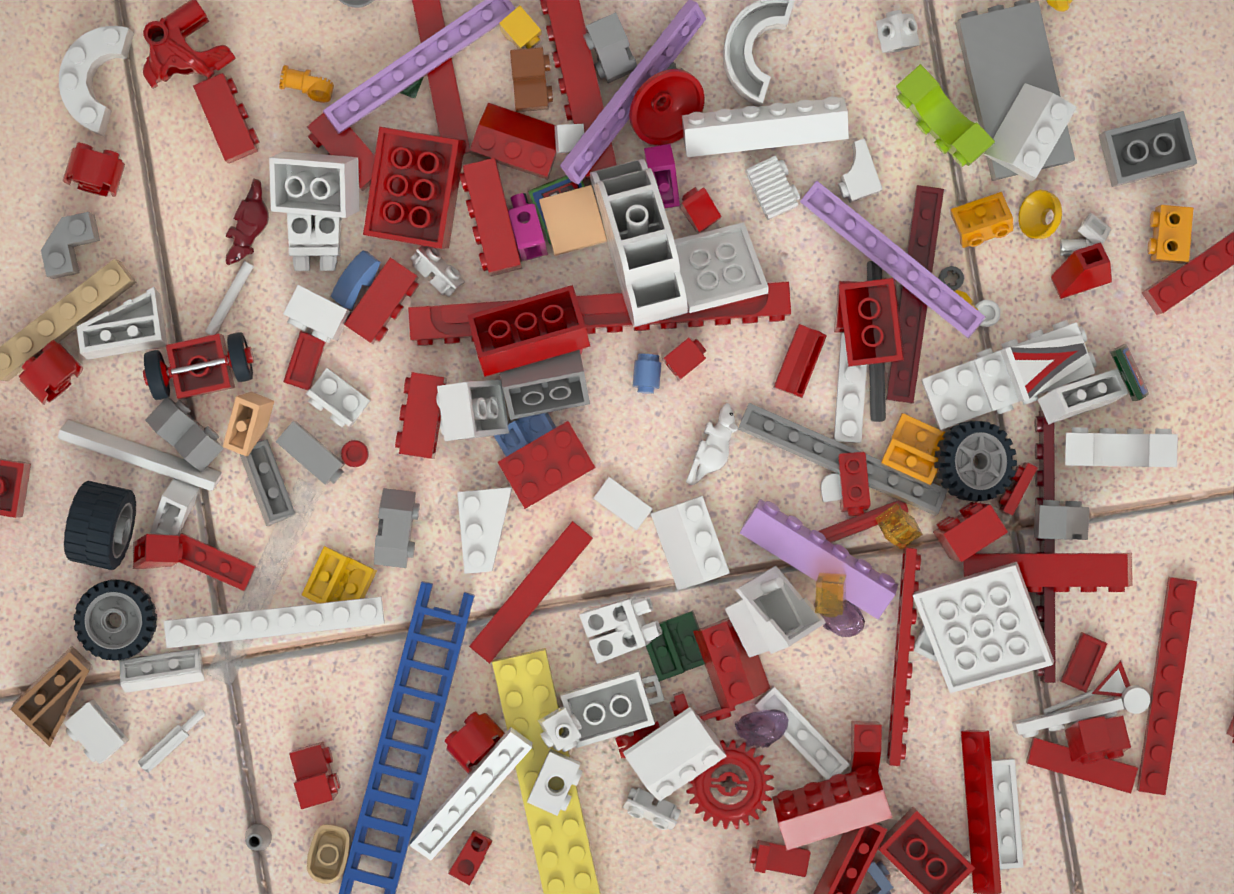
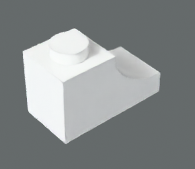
M864 138L852 144L853 163L851 169L847 174L841 176L842 182L838 183L842 197L848 198L849 203L883 190Z
M173 479L161 497L150 533L180 536L185 521L195 504L200 488Z

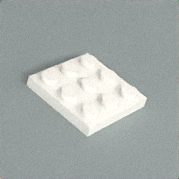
M744 222L674 240L689 313L768 294L769 287Z

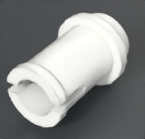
M1086 237L1085 239H1060V256L1071 255L1076 250L1094 244Z

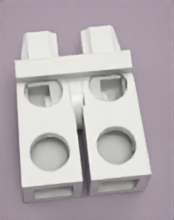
M635 596L602 607L587 610L579 615L587 638L612 629L615 630L596 636L589 641L597 664L644 647L652 642L651 640L662 634L657 620L645 624L642 614L653 611V605L649 596L637 599Z

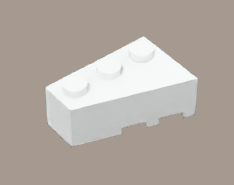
M152 287L146 293L133 300L129 299L123 302V305L109 312L106 311L77 326L80 354L89 360L166 347L167 338L161 295L156 288Z
M512 487L457 492L464 574L493 571Z

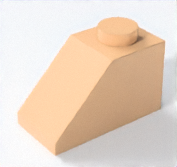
M253 392L236 396L223 447L241 455L249 456L268 426L274 401Z

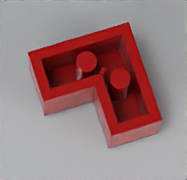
M1102 716L1081 720L1065 730L1072 762L1081 760L1082 765L1097 762L1098 759L1104 758L1105 755H1107L1108 760L1123 757V752L1131 748L1123 716L1108 719Z
M319 742L292 750L289 755L296 776L294 787L300 808L305 809L334 800L341 785L337 773H332L330 763L333 762L330 748L325 747L324 742Z

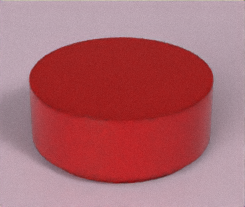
M358 440L347 442L341 450L343 462L350 467L362 466L369 457L367 446Z

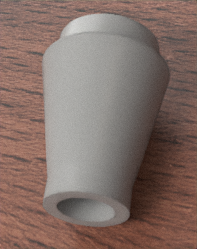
M254 824L245 833L246 845L251 850H264L270 845L272 840L271 831L263 824ZM253 836L259 838L260 842L258 844L253 842Z

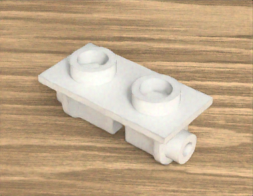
M428 246L418 248L416 253L410 258L413 262L412 266L425 278L433 272L435 276L430 283L442 295L446 294L450 297L456 291V288L465 282L461 278L460 272L454 266L448 265L441 258L442 256L436 248Z
M639 787L637 790L631 788L628 794L630 799L622 807L628 810L627 813L638 819L646 818L652 821L653 826L661 830H672L677 824L675 820L678 819L681 810L677 809V805L662 799L661 801L658 800L657 805L654 806L652 805L655 797L653 794Z

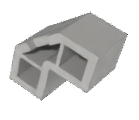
M617 13L586 25L587 33L583 37L589 50L594 48L597 54L598 62L594 66L600 79L605 77L607 83L631 74L637 67V63L630 51L628 38Z
M84 212L60 219L41 249L46 277L56 279L80 273L74 247L100 241L94 214Z
M168 397L160 403L145 421L159 436L174 446L187 462L202 472L224 449L217 441L219 435L209 426L204 428L189 414L191 412L190 408L181 400L175 403Z
M383 488L378 515V533L375 539L374 565L407 568L408 557H414L415 542L410 541L413 519L418 520L420 504L415 503L416 492Z
M1043 500V505H1035L1034 538L1088 540L1089 507H1082V501H1065V506H1060V501Z

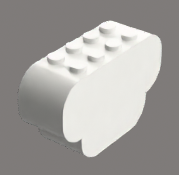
M639 159L590 172L591 185L604 227L608 248L633 327L688 313L687 297L680 273L675 241L651 168L647 167L644 159Z

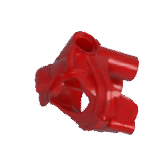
M189 0L166 17L161 18L160 21H152L145 26L143 36L150 47V53L143 67V75L152 89L158 87L157 83L161 81L167 82L175 73L182 75L195 73L209 79L215 74V69L219 71L236 59L230 48L226 45H219L207 51L198 52L194 51L186 43V37L210 22L197 0ZM158 36H163L160 41L154 42Z

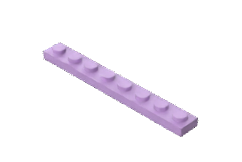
M510 0L482 1L323 110V113L337 133H342L499 25V22L516 8Z
M688 0L682 9L679 10L675 18L631 72L627 80L614 94L602 112L599 113L571 152L565 157L560 166L570 181L576 184L582 181L629 120L630 106L638 89L653 75L667 70L704 23L706 17L697 2Z
M818 181L814 183L800 202L968 339L986 318Z

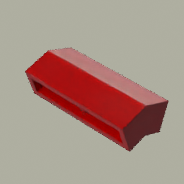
M798 324L773 388L803 398L827 335Z

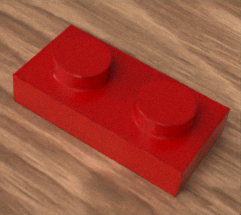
M1024 462L1022 466L1018 465L1016 467L1015 476L1011 477L1014 482L1010 490L1005 489L1006 491L1003 492L999 499L1001 504L999 510L1013 516L1038 467L1028 462Z

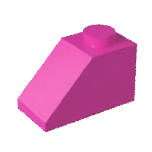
M671 144L644 148L645 162L654 174L664 209L680 206L675 161Z

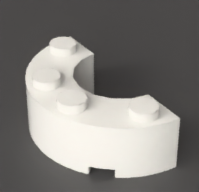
M795 0L757 1L743 9L734 19L728 30L723 48V63L726 75L737 93L756 106H762L771 77L761 72L755 64L752 55L753 43L765 31L786 29Z
M123 26L99 27L79 37L66 52L59 71L60 95L68 112L81 125L103 137L105 136L112 111L100 104L95 98L92 88L93 77L97 69L106 61L115 58L127 59L134 32Z
M1072 427V433H1066L1065 465L1177 467L1178 434H1172V429L1160 428L1155 429V434H1144V429H1127V434H1116V428H1100L1099 433H1088V428Z

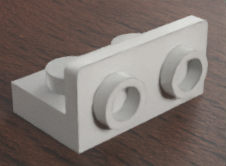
M326 368L313 387L306 392L311 397L308 402L320 411L325 408L331 412L330 419L341 427L345 424L351 427L371 402L328 368Z

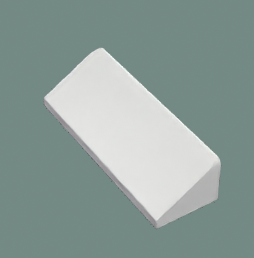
M200 648L119 660L120 685L125 693L205 680Z

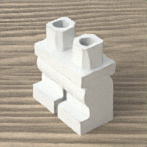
M287 213L289 256H293L294 270L310 271V256H320V271H335L337 256H341L342 218L315 215V228H313L314 215Z

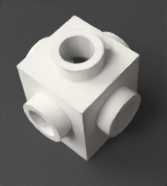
M902 10L887 12L886 18L876 21L882 53L901 52L920 46L914 14H902Z
M560 707L538 720L544 731L540 735L548 748L553 746L557 751L562 749L563 752H566L578 744L576 740L582 737L578 731L582 728L574 714L570 716L564 707ZM563 727V733L559 735V729Z

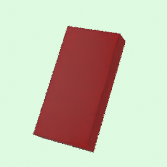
M300 331L283 382L305 390L311 389L326 342L311 334Z
M1081 632L1060 682L1086 693L1108 643Z

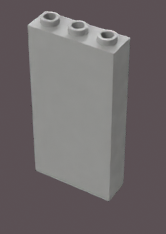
M1019 0L1014 2V7L1004 9V5H997L988 8V13L978 15L977 11H971L961 15L962 19H959L955 25L978 124L992 139L1025 83L1061 97L1039 1ZM1068 126L1065 127L1042 169L1068 164L1075 160ZM986 156L992 181L1018 175Z

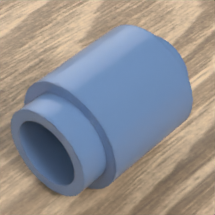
M638 354V358L634 362L633 387L638 388V393L654 394V389L660 388L662 363L659 362V355Z

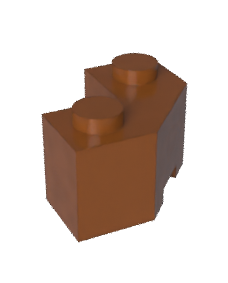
M543 47L510 50L516 112L549 110L548 102H553L552 86H546L545 71H550L549 54L544 55Z

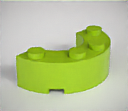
M921 64L896 85L899 92L896 98L903 107L909 108L918 119L915 123L925 135L930 133L936 139L934 142L936 147L943 154L949 152L961 167L965 165L970 166L995 143L977 122L970 121L953 105L941 89L940 84Z

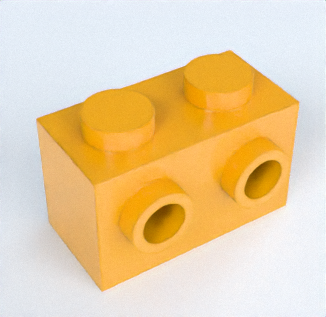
M1159 205L1155 207V211L1151 212L1150 227H1154L1153 238H1149L1147 249L1148 254H1151V261L1179 264L1189 262L1193 207Z

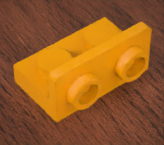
M1002 192L950 209L952 219L960 235L962 248L975 247L986 240L995 237H1005L1013 231V216Z

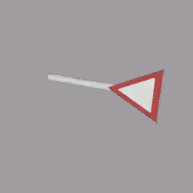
M1121 660L1094 690L1043 710V713H1051L1096 694L1121 697L1123 691L1131 686Z

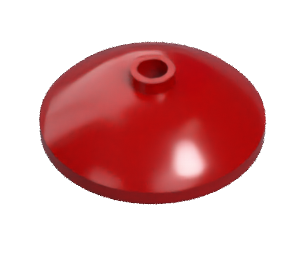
M681 69L661 71L650 77L638 89L630 106V124L635 134L642 141L657 146L671 144L684 137L682 115L703 112L705 95L702 85L691 73Z

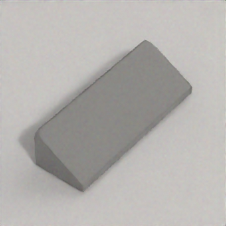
M268 439L257 442L249 456L240 454L264 522L266 526H269L295 515V511Z

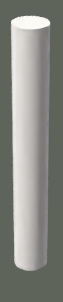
M246 261L243 262L205 331L209 335H215L218 332L252 271L253 265Z

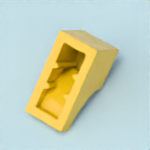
M520 5L499 22L501 33L518 49L534 48L541 41L539 38L542 35L541 29Z

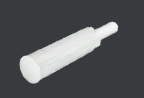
M200 709L182 726L176 725L138 760L140 767L147 773L155 768L189 736L187 732L206 715L205 711Z

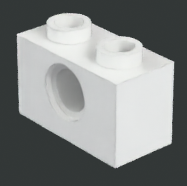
M550 749L527 803L558 816L560 809L566 811L572 797L568 795V791L571 785L577 786L583 772L579 769L580 762ZM558 776L564 781L563 788L560 790L550 788L548 782L552 777Z

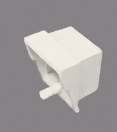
M777 566L770 568L737 588L735 591L741 596V599L725 608L749 657L768 651L772 654L790 647L826 623L807 597H801Z

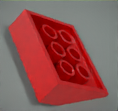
M379 126L363 235L440 249L449 248L460 182L459 174L462 169L466 140Z

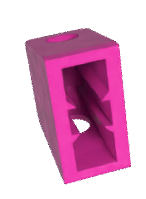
M526 193L513 195L510 198L513 209L508 210L522 262L548 255L535 204L528 203Z

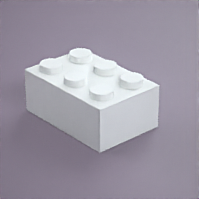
M285 151L269 157L272 212L347 218L360 211L358 157Z
M501 380L470 381L437 386L436 401L442 418L440 429L445 441L509 433Z
M639 669L569 690L560 695L563 707L566 708L570 716L572 714L576 716L582 727L578 730L582 737L576 740L578 743L576 748L655 725V719Z

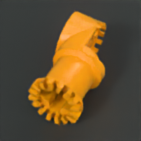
M287 65L283 66L281 71L283 75L280 76L283 78L280 79V89L284 90L287 87L302 90V93L307 94L310 99L316 102L325 103L331 100L334 89L333 82L330 83L331 80L326 81L327 78L322 80V77L311 76V70L308 69L304 72L289 69Z

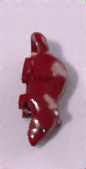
M253 178L247 197L241 201L233 219L238 221L236 227L231 226L225 237L234 239L233 246L226 254L227 265L239 262L247 255L253 254L254 249L251 246L255 238L262 233L268 224L269 212L262 200L261 181Z

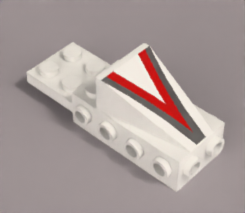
M1068 320L1052 325L1053 331L1044 334L1043 330L1040 329L1027 334L1028 340L1018 343L1017 338L1001 344L1003 348L996 352H993L991 348L976 353L977 359L921 379L939 430L997 410L998 414L1005 413L1014 409L1012 406L1014 403L1020 401L1023 402V405L1032 403L1039 399L1038 394L1046 391L1049 393L1065 384L1089 378L1088 376L1095 374L1096 360L1093 353L1088 352L1084 342L1087 341V336L1083 327H1078L1077 322L1069 324Z

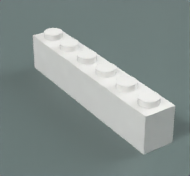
M827 97L822 100H800L795 103H774L769 106H747L742 109H720L716 112H693L689 115H682L684 145L687 157L849 139L848 110L844 97Z

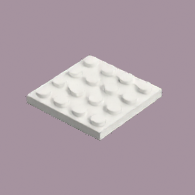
M1017 562L921 589L913 594L950 693L1051 666L1054 663Z

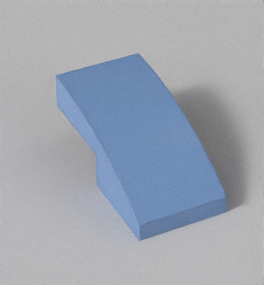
M363 250L344 270L330 297L343 308L353 309L361 286H371L381 262L368 251Z
M543 413L519 418L508 425V434L494 435L507 457L555 429L556 426L549 414Z

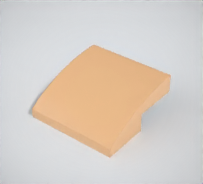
M592 185L539 199L554 256L607 242Z

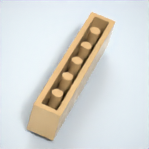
M113 259L0 346V380L10 381L23 371L21 367L29 358L34 356L37 359L43 353L42 349L50 341L55 340L59 343L76 330L77 326L85 323L137 283L121 261Z

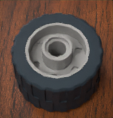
M86 481L79 487L70 506L64 532V552L68 560L108 570H114L121 564L128 550L135 525L136 497L132 490L93 481Z

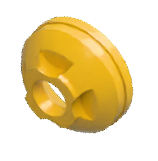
M1035 190L1030 193L1022 202L1019 210L1018 221L1020 229L1024 235L1032 239H1045L1051 236L1062 220V207L1058 197L1046 190ZM1052 210L1054 217L1052 222L1047 225L1045 218L1047 213Z

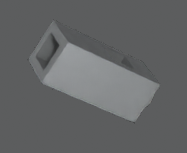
M293 421L275 441L325 485L330 481L334 484L344 473L341 468L345 463L296 421Z

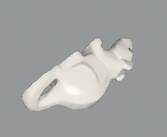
M726 403L720 409L718 422L715 426H713L712 422L706 424L704 434L708 436L706 441L702 440L698 445L692 468L686 480V483L689 485H695L707 473L721 469L728 460L729 440L731 434L738 429L729 403Z

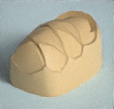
M324 824L316 830L307 856V871L314 881L330 884L341 877L347 863L350 838L346 829L336 825Z

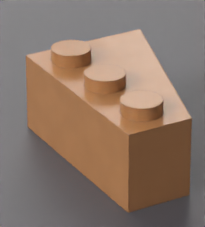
M71 646L13 702L10 710L50 747L92 664Z

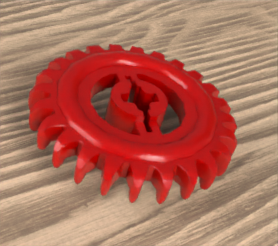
M733 739L729 747H727L724 740H721L720 744L726 757L695 777L692 781H689L688 783L693 784V787L687 789L686 793L694 794L695 797L689 801V804H699L695 813L699 814L704 811V822L713 817L714 827H717L720 821H722L724 829H728L732 821L734 827L739 829L740 820L749 826V816L756 820L759 819L757 809L767 811L762 802L772 801V798L766 794V791L775 789L767 784V781L773 779L774 776L765 774L771 765L760 764L765 758L764 755L754 757L757 750L756 747L751 748L747 752L746 742H743L737 748L736 740ZM733 764L745 771L749 781H743L740 775L733 772H725L719 778H712V775L719 767ZM730 777H732L733 782L747 785V787L736 786V788H731V792H729V788L725 787V785L712 783H725V781H730ZM711 787L717 788L722 795L728 797H736L743 790L748 792L740 802L727 805L719 802L714 797Z

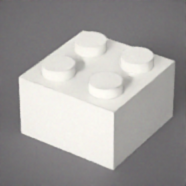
M297 285L283 314L289 317L287 323L304 331L309 327L314 330L313 336L329 343L331 339L339 340L345 328L344 324L352 312Z

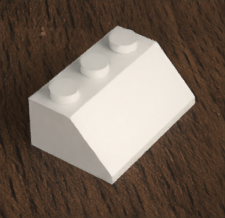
M1025 83L993 137L995 143L985 151L984 155L1028 181H1033L1040 173L1077 106L1052 92Z
M703 496L650 513L677 590L701 584L730 573Z
M691 707L623 752L645 787L659 801L671 795L674 791L726 757L716 734Z

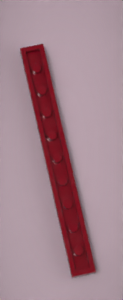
M1039 411V416H1035L1034 422L1035 432H1039V443L1035 444V459L1039 460V470L1035 472V486L1039 487V497L1035 498V505H1043V500H1055L1054 423L1048 424L1043 411ZM1035 538L1036 541H1039L1040 552L1036 553H1055V539ZM1043 587V592H1036V595H1040V606H1036L1035 612L1054 663L1051 666L1037 669L1036 676H1040V681L1044 683H1056L1055 592H1053V587Z

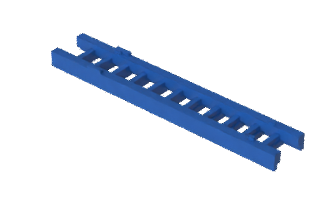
M421 582L339 894H351L354 881L385 888L384 894H396L471 613L474 594L464 592L459 613L455 615L450 610L435 606L434 609L427 607L433 583ZM425 615L455 622L452 640L448 641L421 634ZM418 641L449 649L444 668L413 660ZM411 667L442 675L437 694L406 686ZM404 694L434 701L431 719L428 720L399 712ZM397 720L428 728L424 745L420 746L393 739ZM390 747L421 754L417 772L386 764ZM387 774L413 781L410 798L379 790L382 775ZM375 802L406 809L403 824L373 817L372 813ZM368 828L398 835L396 851L365 843ZM361 854L392 862L389 877L358 869Z

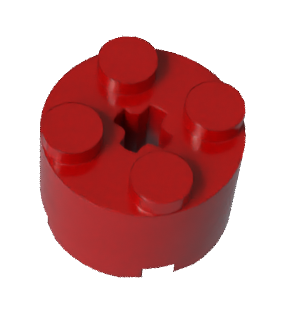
M78 142L76 148L71 150L63 182L68 185L71 184V181L78 183L77 189L91 194L107 197L108 192H110L112 197H116L125 163L119 159L120 154L114 151L104 150L101 153L94 151L93 147L88 144Z
M55 340L50 341L42 349L43 353L37 359L34 356L29 358L22 365L21 368L24 371L19 375L20 382L43 405H45L46 400L51 402L71 385L70 380L73 374L78 378L83 371L80 363Z
M477 711L465 719V726L459 731H453L445 739L447 744L446 750L468 774L505 734L487 713L479 715Z

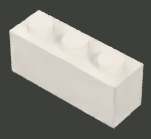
M1117 368L1056 388L1039 398L1038 402L1048 424H1052L1109 405L1128 394V391Z

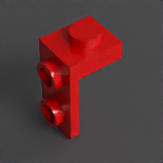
M841 453L838 456L842 492L840 500L841 512H848V516L863 515L864 511L868 510L871 506L866 453Z
M683 691L673 694L675 701L670 702L675 717L689 708ZM735 706L731 708L718 707L697 715L704 722L714 717L716 721L731 717V711L736 709Z
M757 840L756 847L751 849L749 863L753 864L755 872L765 873L766 870L805 877L811 852L803 848L787 850L786 845Z

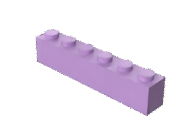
M760 499L742 526L740 534L876 619L880 618L896 595L898 584L895 583L891 576L875 571L863 559L854 558L846 548L839 544L834 545L830 543L822 533L806 528L798 518L782 513L778 506L770 501L765 502Z

